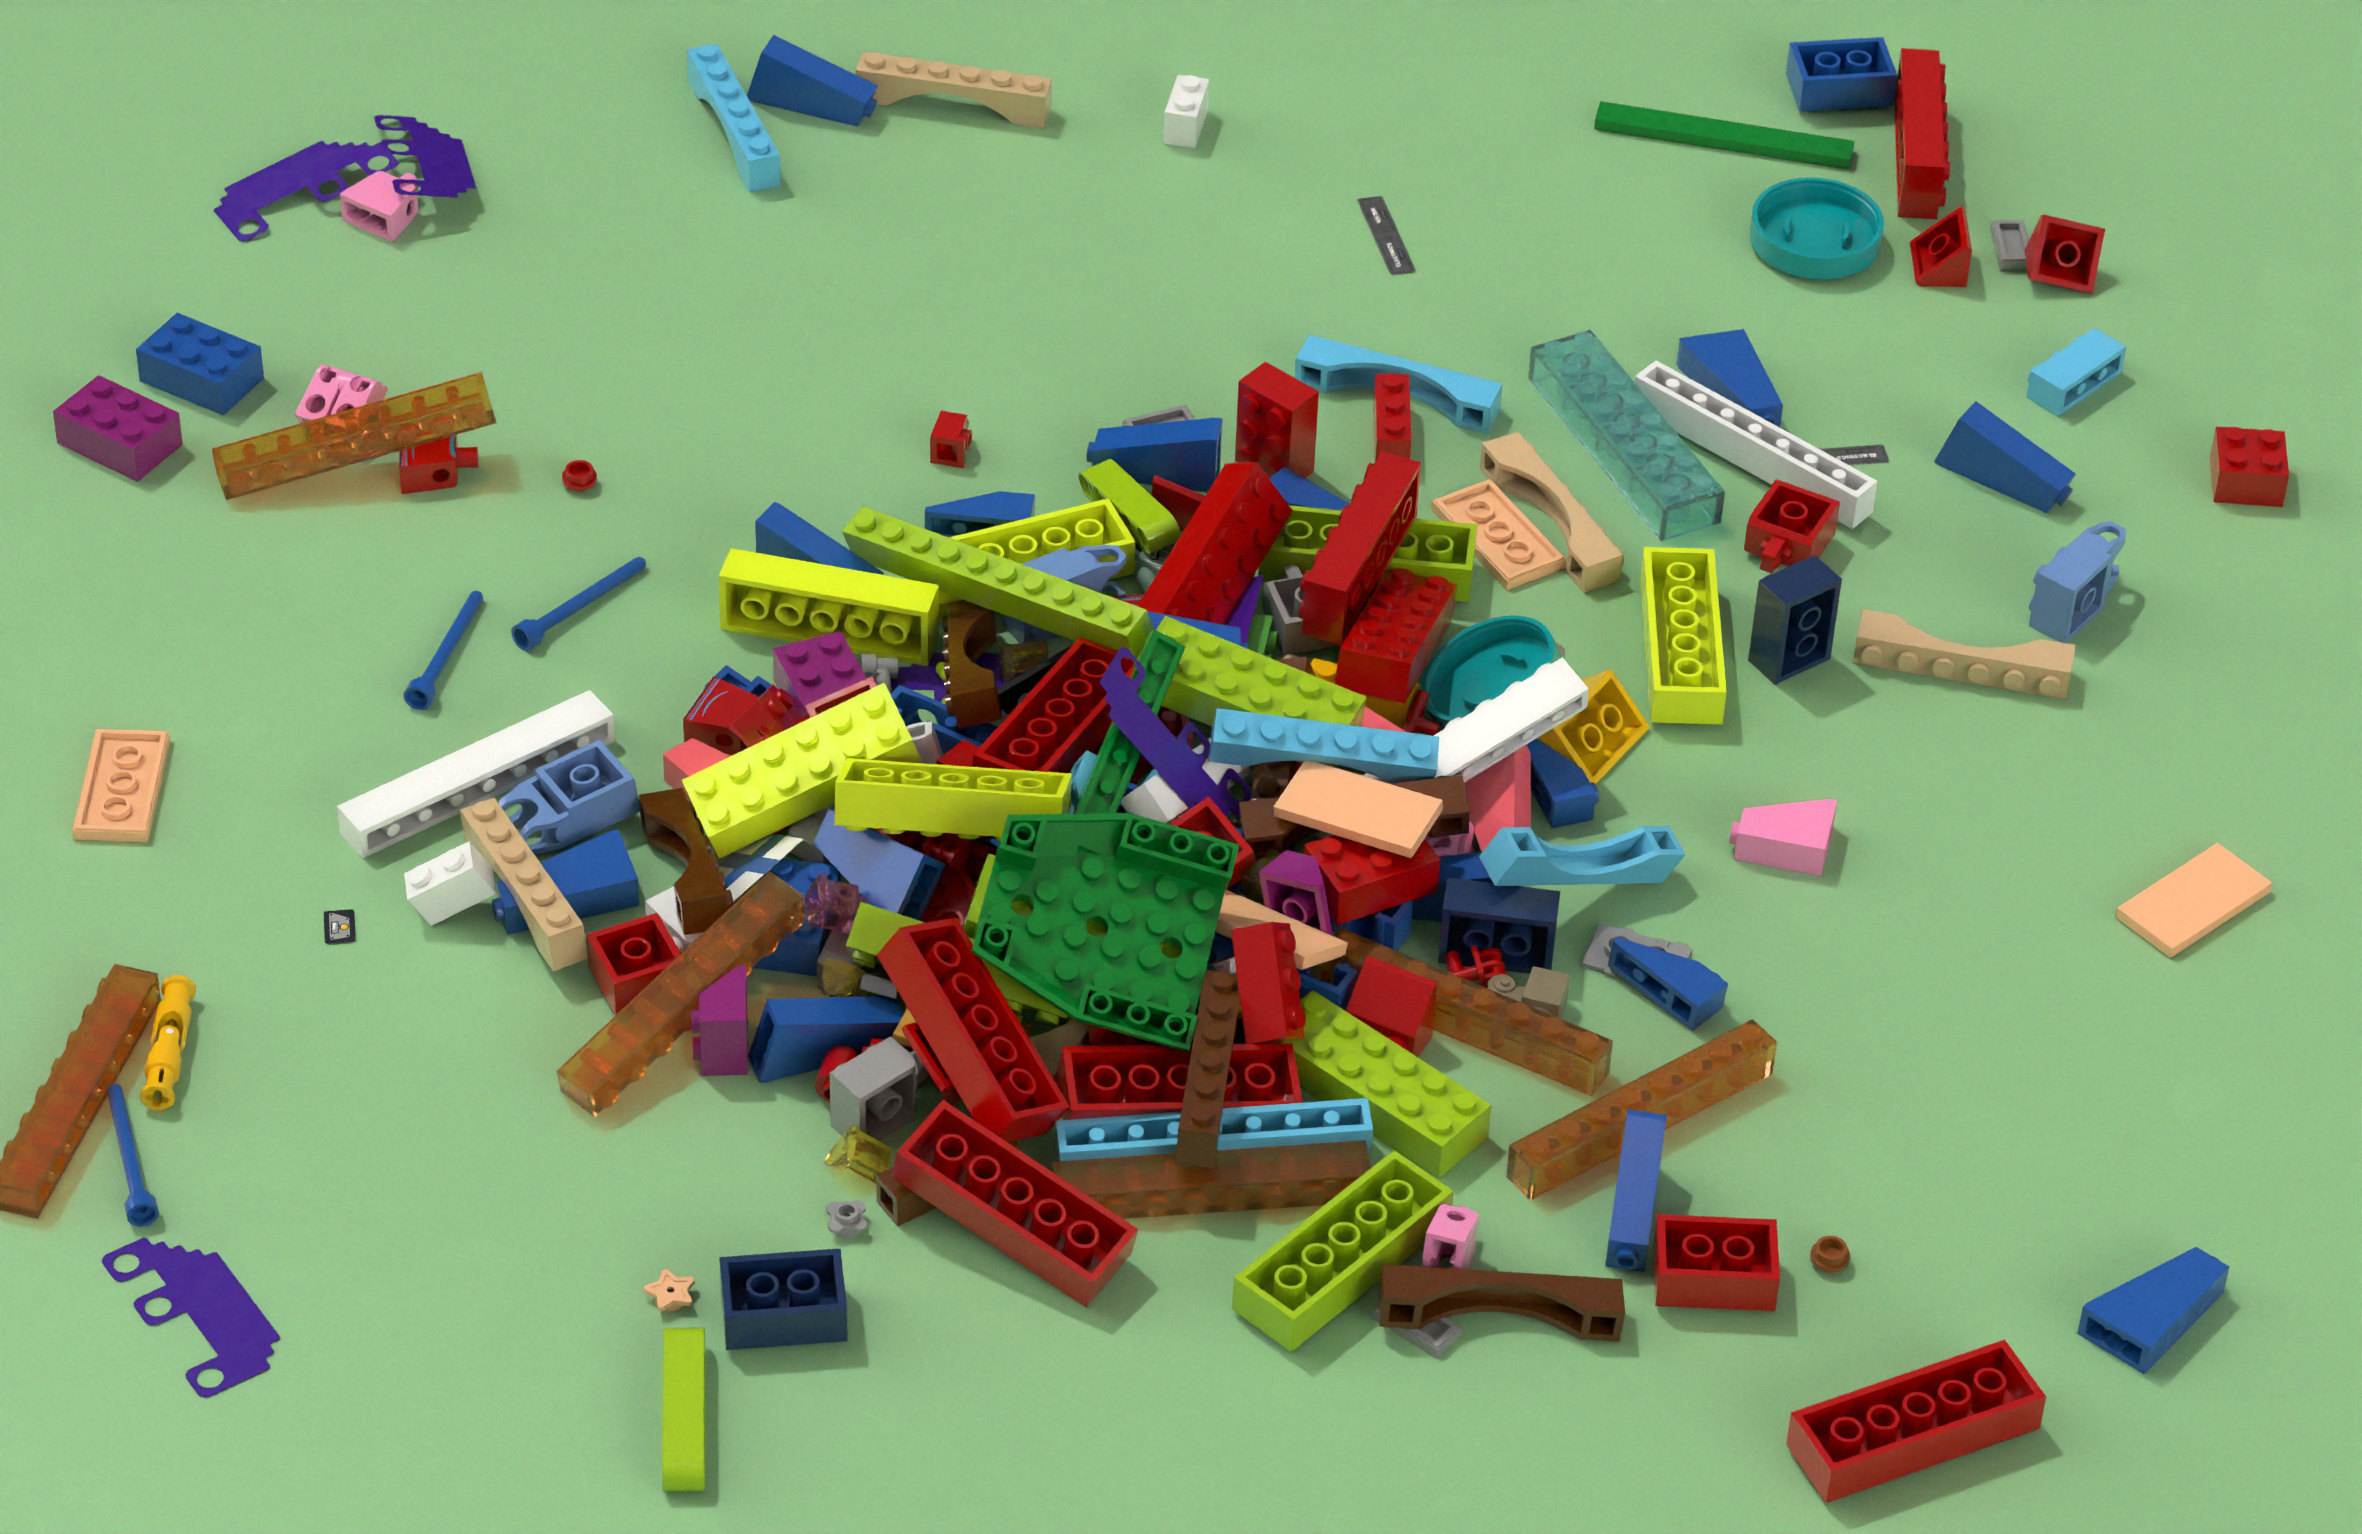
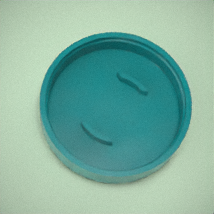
M1816 177L1789 179L1767 188L1756 199L1752 209L1750 241L1756 253L1765 262L1780 271L1808 279H1838L1859 273L1876 260L1881 249L1884 218L1881 209L1871 197L1849 184Z
M1513 615L1482 621L1454 636L1430 660L1420 684V690L1431 694L1426 710L1434 722L1442 724V731L1453 719L1467 716L1481 702L1487 699H1495L1503 694L1512 683L1516 681L1523 682L1533 676L1539 667L1546 663L1552 664L1563 657V654L1547 627L1533 618Z

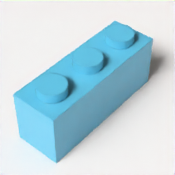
M2093 328L2085 335L2077 337L2073 343L2063 350L2055 352L2051 358L2041 365L2033 367L2028 375L2027 398L2056 416L2061 415L2122 373L2126 346L2100 330Z

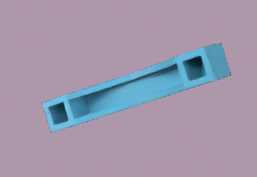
M718 44L702 45L698 48L687 50L688 83L697 99L706 100L718 115L728 137L739 175L749 193L781 186L780 154Z
M1308 335L1295 359L1294 378L1324 393L1347 389H1374L1375 374H1409L1410 397L1434 407L1457 427L1485 434L1489 433L1501 407L1502 383L1313 335Z
M1216 708L1211 733L1209 762L1238 766H1250L1276 761L1324 762L1364 771L1393 784L1403 780L1434 779L1437 771L1440 737Z
M1641 826L1626 834L1605 841L1575 846L1556 845L1546 842L1535 835L1531 827H1502L1480 854L1479 858L1495 886L1663 883L1686 854L1670 826Z

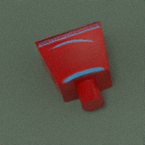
M401 424L399 455L401 494L453 488L458 485V468H479L478 447H458L457 431L455 429Z
M713 676L683 718L684 742L693 738L729 755H735L745 750L747 746L728 727L759 696Z

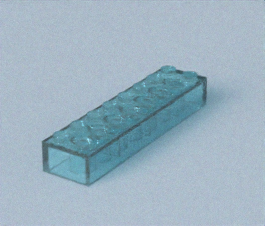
M1591 330L1531 347L1528 379L1660 541L1721 523L1725 490Z

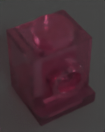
M819 873L805 894L808 926L850 933L860 902L867 903V899L860 896L858 885L828 880L827 874Z

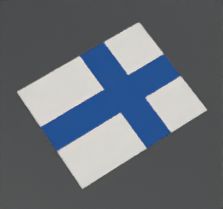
M770 834L730 854L718 865L719 872L723 871L726 890H731L733 902L804 839Z

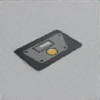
M354 910L324 912L325 943L354 942L356 940Z

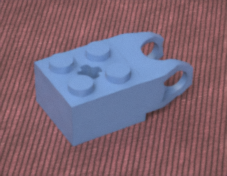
M2111 521L2087 528L2066 548L2061 547L2054 559L2047 565L2039 567L2033 579V583L2036 584L2034 596L2029 603V610L2031 611L2030 627L2061 643H2067L2103 609L2105 597L2118 580L2119 565H2114L2113 562L2125 544V528ZM2111 532L2117 535L2118 538L2107 542L2099 534Z
M1118 545L1083 546L1070 552L1066 548H1062L1023 563L1025 566L1099 593L1108 591L1113 592L1117 596L1126 595V592L1120 589L1117 582H1107L1127 562V555ZM1103 555H1112L1117 558L1114 562H1098V559ZM1003 614V626L1023 649L1060 636Z
M600 739L535 769L536 776L519 783L498 802L503 811L511 804L517 803L522 806L515 814L508 818L515 828L524 826L519 833L526 843L532 833L542 831L540 840L535 844L528 845L534 855L560 850L640 812L634 777Z

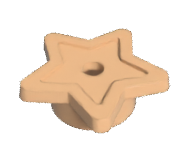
M664 1269L659 1281L645 1285L643 1292L655 1298L658 1311H677L684 1306L692 1305V1299L688 1291L695 1284V1280L693 1277H676L668 1269Z

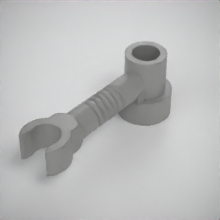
M861 654L860 667L866 678L873 676L877 686L885 682L891 694V679H897L898 676L897 658H876V654Z

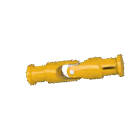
M172 975L169 978H165L161 985V992L164 997L163 1001L157 1006L151 1035L152 1050L147 1057L144 1070L147 1079L146 1085L142 1087L139 1095L140 1101L147 1108L155 1111H163L170 1108L175 1102L173 1087L180 1077L182 1066L180 1054L185 1048L192 1015L189 1003L196 994L195 983L183 975ZM157 1091L161 1092L159 1099H156Z

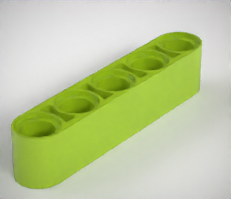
M1111 458L1078 473L1079 482L1086 497L1091 502L1109 498L1135 540V543L1146 554H1152L1177 543L1181 532L1173 515Z
M704 1327L663 1329V1492L705 1491Z

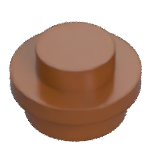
M1824 1236L1812 1246L1810 1260L1817 1269L1823 1272L1837 1273L1843 1271L1849 1265L1850 1251L1841 1238Z

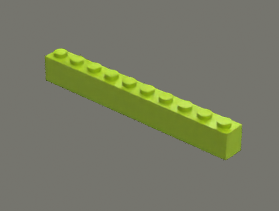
M864 506L857 511L842 530L850 551L877 568L910 580L939 585V591L1074 641L1083 637L1117 651L1121 647H1126L1138 658L1149 633L1154 629L1146 609Z

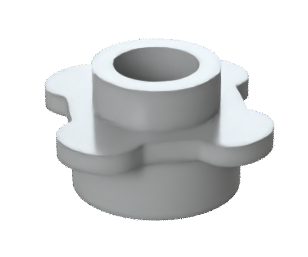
M861 1201L830 1203L826 1208V1212L831 1218V1221L828 1223V1230L841 1238H853L867 1228V1221L863 1219V1213L866 1211L865 1204Z

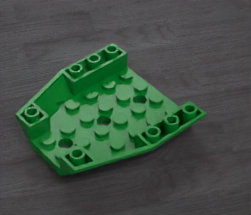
M1131 813L1009 814L990 872L974 933L971 953L1076 1021L1189 1052L1198 1015H1195L1224 893L1232 877L1239 844ZM1015 901H1024L1029 904L1032 913L1026 916L1018 915L1013 911L1011 904ZM1098 922L1105 928L1106 934L1102 937H1094L1088 933L1086 924ZM1165 943L1173 944L1179 949L1180 956L1174 959L1167 958L1162 954L1160 946Z

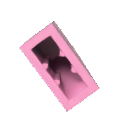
M1823 799L1744 808L1740 823L1733 822L1729 843L1736 845L1734 860L1822 876L1834 825L1837 800Z

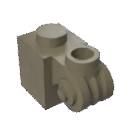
M1533 966L1527 984L1521 987H1516L1514 979L1508 975H1496L1488 982L1486 1005L1490 1014L1496 1019L1506 1020L1512 1017L1520 1019L1519 1024L1557 1032L1567 1003L1570 974Z

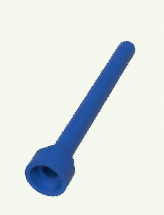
M642 557L634 558L538 620L524 619L511 629L514 642L524 651H529L541 643L544 632L642 571L646 567L645 559Z
M472 591L422 677L410 681L403 694L405 702L410 707L418 710H426L430 707L436 696L434 684L483 601V595L480 591Z
M113 1083L107 1088V1096L130 1193L124 1205L125 1212L130 1224L138 1227L147 1226L157 1220L159 1210L156 1198L145 1190L122 1087L119 1084Z

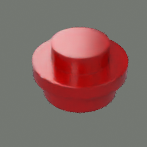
M575 460L566 465L562 473V482L570 490L577 492L586 491L596 484L597 473L591 463L584 460Z

